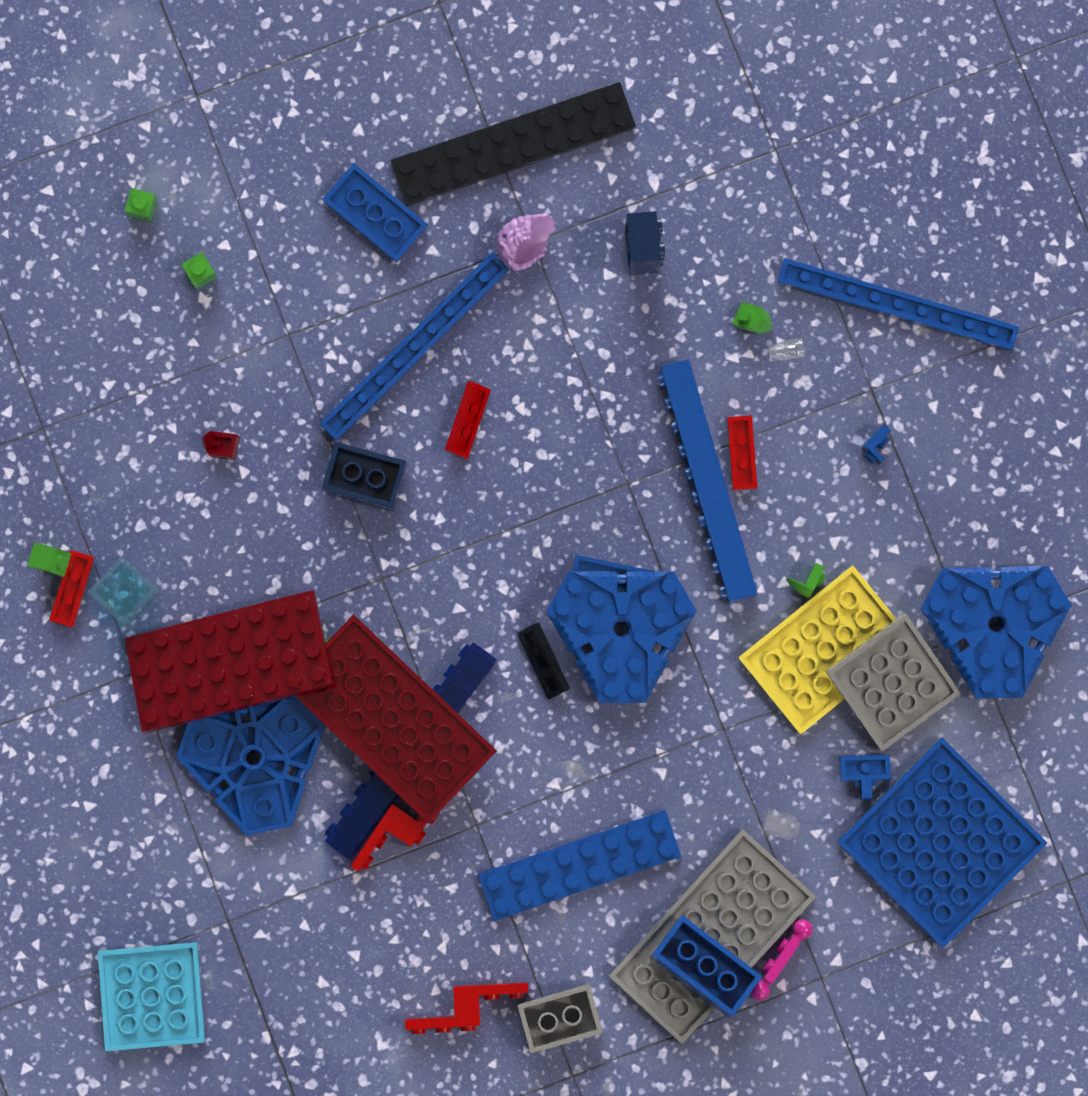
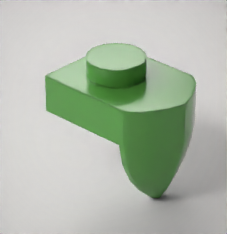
M741 302L732 323L734 326L758 334H765L772 330V320L766 310L759 306Z
M815 563L805 584L788 577L786 581L797 593L809 599L815 587H821L826 577V574L822 573L825 567Z

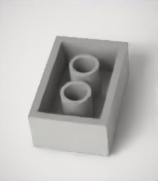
M590 984L517 1004L530 1053L603 1033Z

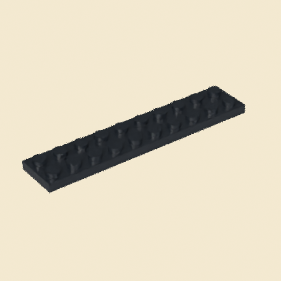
M620 82L392 159L391 163L406 206L409 207L634 130L636 125Z

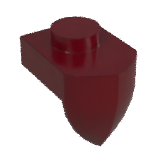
M211 430L203 435L202 445L210 457L235 460L241 437L238 434Z

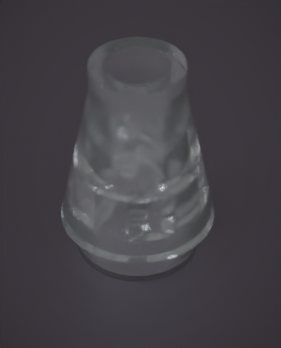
M795 336L776 345L769 346L771 361L800 360V358L806 357L803 339H796Z

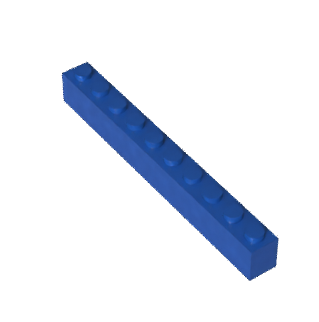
M686 359L661 366L660 374H657L660 388H665L667 397L664 398L667 412L672 411L674 420L670 421L674 435H679L681 444H677L681 459L685 458L688 467L684 468L688 482L692 481L695 489L691 491L694 505L700 506L702 514L698 515L701 528H706L708 538H705L708 552H713L715 561L712 562L715 576L720 575L722 585H719V591L722 600L727 599L728 604L755 597L758 595L690 361Z

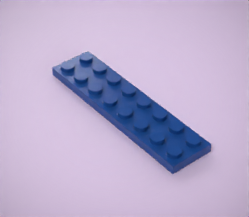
M666 810L491 869L478 874L493 920L496 921L682 856Z

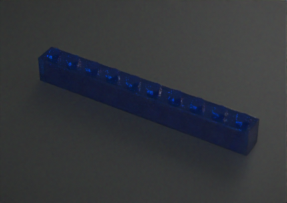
M474 642L471 646L466 644L458 654L461 659L456 666L451 664L445 671L443 676L446 679L441 686L436 684L433 687V690L457 713L461 711L497 663L496 658ZM373 770L369 773L372 778L367 785L362 783L354 793L357 798L352 805L347 803L339 813L342 818L337 825L332 823L324 833L327 836L324 842L347 859L351 858L398 795Z

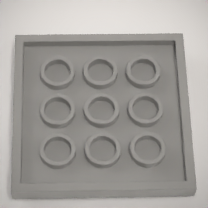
M905 613L825 671L880 751L887 749L961 694Z

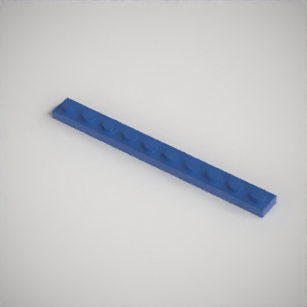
M492 252L319 423L320 426L336 441L342 438L510 269Z
M784 258L777 281L779 284L1012 351L1019 330V326L786 258Z

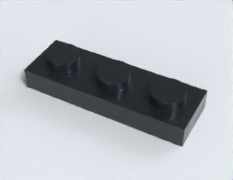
M535 623L518 632L517 635L547 699L550 700L570 690L540 623Z

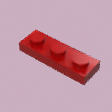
M472 381L467 382L444 449L445 451L468 459L491 392L490 389Z
M752 415L727 417L733 491L758 489Z
M70 550L69 564L65 576L61 579L49 621L74 628L95 557Z

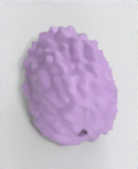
M544 212L542 214L513 218L499 232L496 245L498 257L501 258L507 267H511L514 271L525 270L527 267H531L532 263H536L537 259L545 256L544 251H547L546 246L549 234L556 230L553 217Z

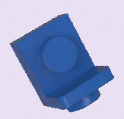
M885 424L862 447L865 451L863 455L873 464L877 462L880 465L885 459L875 449L876 447L881 449L890 440L887 435L891 430Z

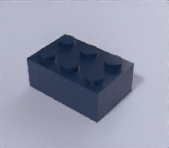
M656 211L626 215L625 237L629 276L659 273L660 266H663L665 246L664 242H661L663 232L662 218H657Z
M335 441L322 490L326 493L394 511L406 472L407 461Z

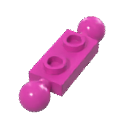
M804 919L798 920L793 926V936L789 940L784 938L776 949L780 952L775 960L770 958L762 969L765 972L763 979L751 991V996L755 1000L763 1001L768 998L771 983L773 984L800 945L801 940L811 936L813 927L809 921Z

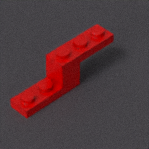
M392 804L350 867L358 872L362 868L367 870L374 860L371 854L375 848L380 850L388 839L385 836L387 831L410 847L414 843L419 846L427 834L423 830L428 823L421 816L415 820ZM439 814L430 822V824L433 825Z
M528 982L453 986L455 1016L405 1019V1030H411V1034H425L426 1029L436 1028V1033L451 1032V1027H461V1031H476V1026L481 1025L479 995H484V1000L499 999V994H509V999L524 998V993H529Z

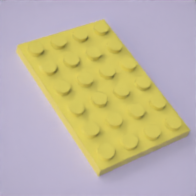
M852 565L739 656L738 659L801 735L844 700L825 671L896 620V617Z

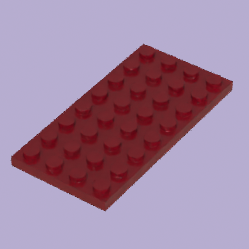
M314 590L124 638L141 730L144 734L334 686L316 592Z
M353 614L326 642L334 686L296 695L295 697L429 824L496 754L497 750Z

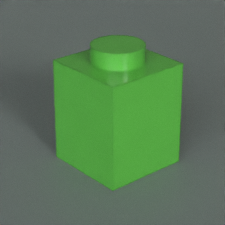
M131 188L125 212L128 217L152 223L158 199L155 194Z
M203 252L181 264L196 290L217 278Z
M34 542L27 566L64 577L71 553Z

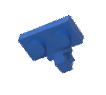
M890 755L839 757L840 781H854V787H860L861 800L872 799L871 787L877 786V780L891 779Z

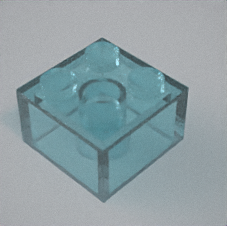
M123 556L88 591L125 627H128L161 592Z

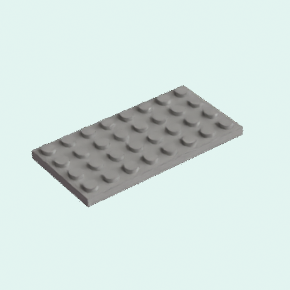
M742 829L610 973L609 977L683 1044L715 1008L649 958L677 919L682 915L752 968L816 896Z

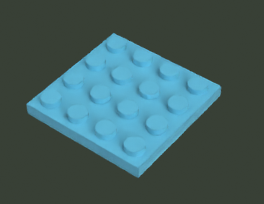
M198 942L98 951L105 1051L206 1042Z

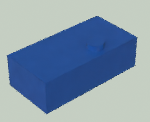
M683 915L677 919L649 957L727 1018L734 1016L762 978L758 972Z

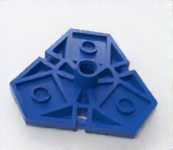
M1048 566L999 567V570H991L990 567L942 568L920 610L944 649L948 648L953 655L950 659L975 699L1023 698L1045 657L1043 653L1046 647H1050L1072 604ZM999 579V587L991 588V580ZM996 618L1001 622V629L998 632L990 629V619ZM1031 638L1038 642L1035 648L1027 645ZM962 639L968 647L963 651L957 645V642Z
M569 571L546 610V614L569 653L573 652L577 658L575 663L598 703H646L669 662L667 660L669 654L675 651L697 612L674 571H626L625 574H617V571ZM617 584H625V592H617ZM617 622H621L626 626L627 631L624 636H618L614 632V626ZM586 643L592 649V652L587 655L581 647ZM655 643L662 647L659 654L652 651Z
M292 696L187 723L176 757L208 793H213L218 805L246 836L283 829L293 825L307 783L305 777L307 771H311L325 725L299 699ZM250 714L252 722L243 724L242 716ZM251 751H257L260 754V761L256 765H250L247 761V755ZM291 765L298 767L295 777L288 775ZM224 779L230 785L225 791L219 786Z

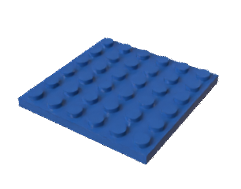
M943 737L837 841L941 948H944L1047 844Z

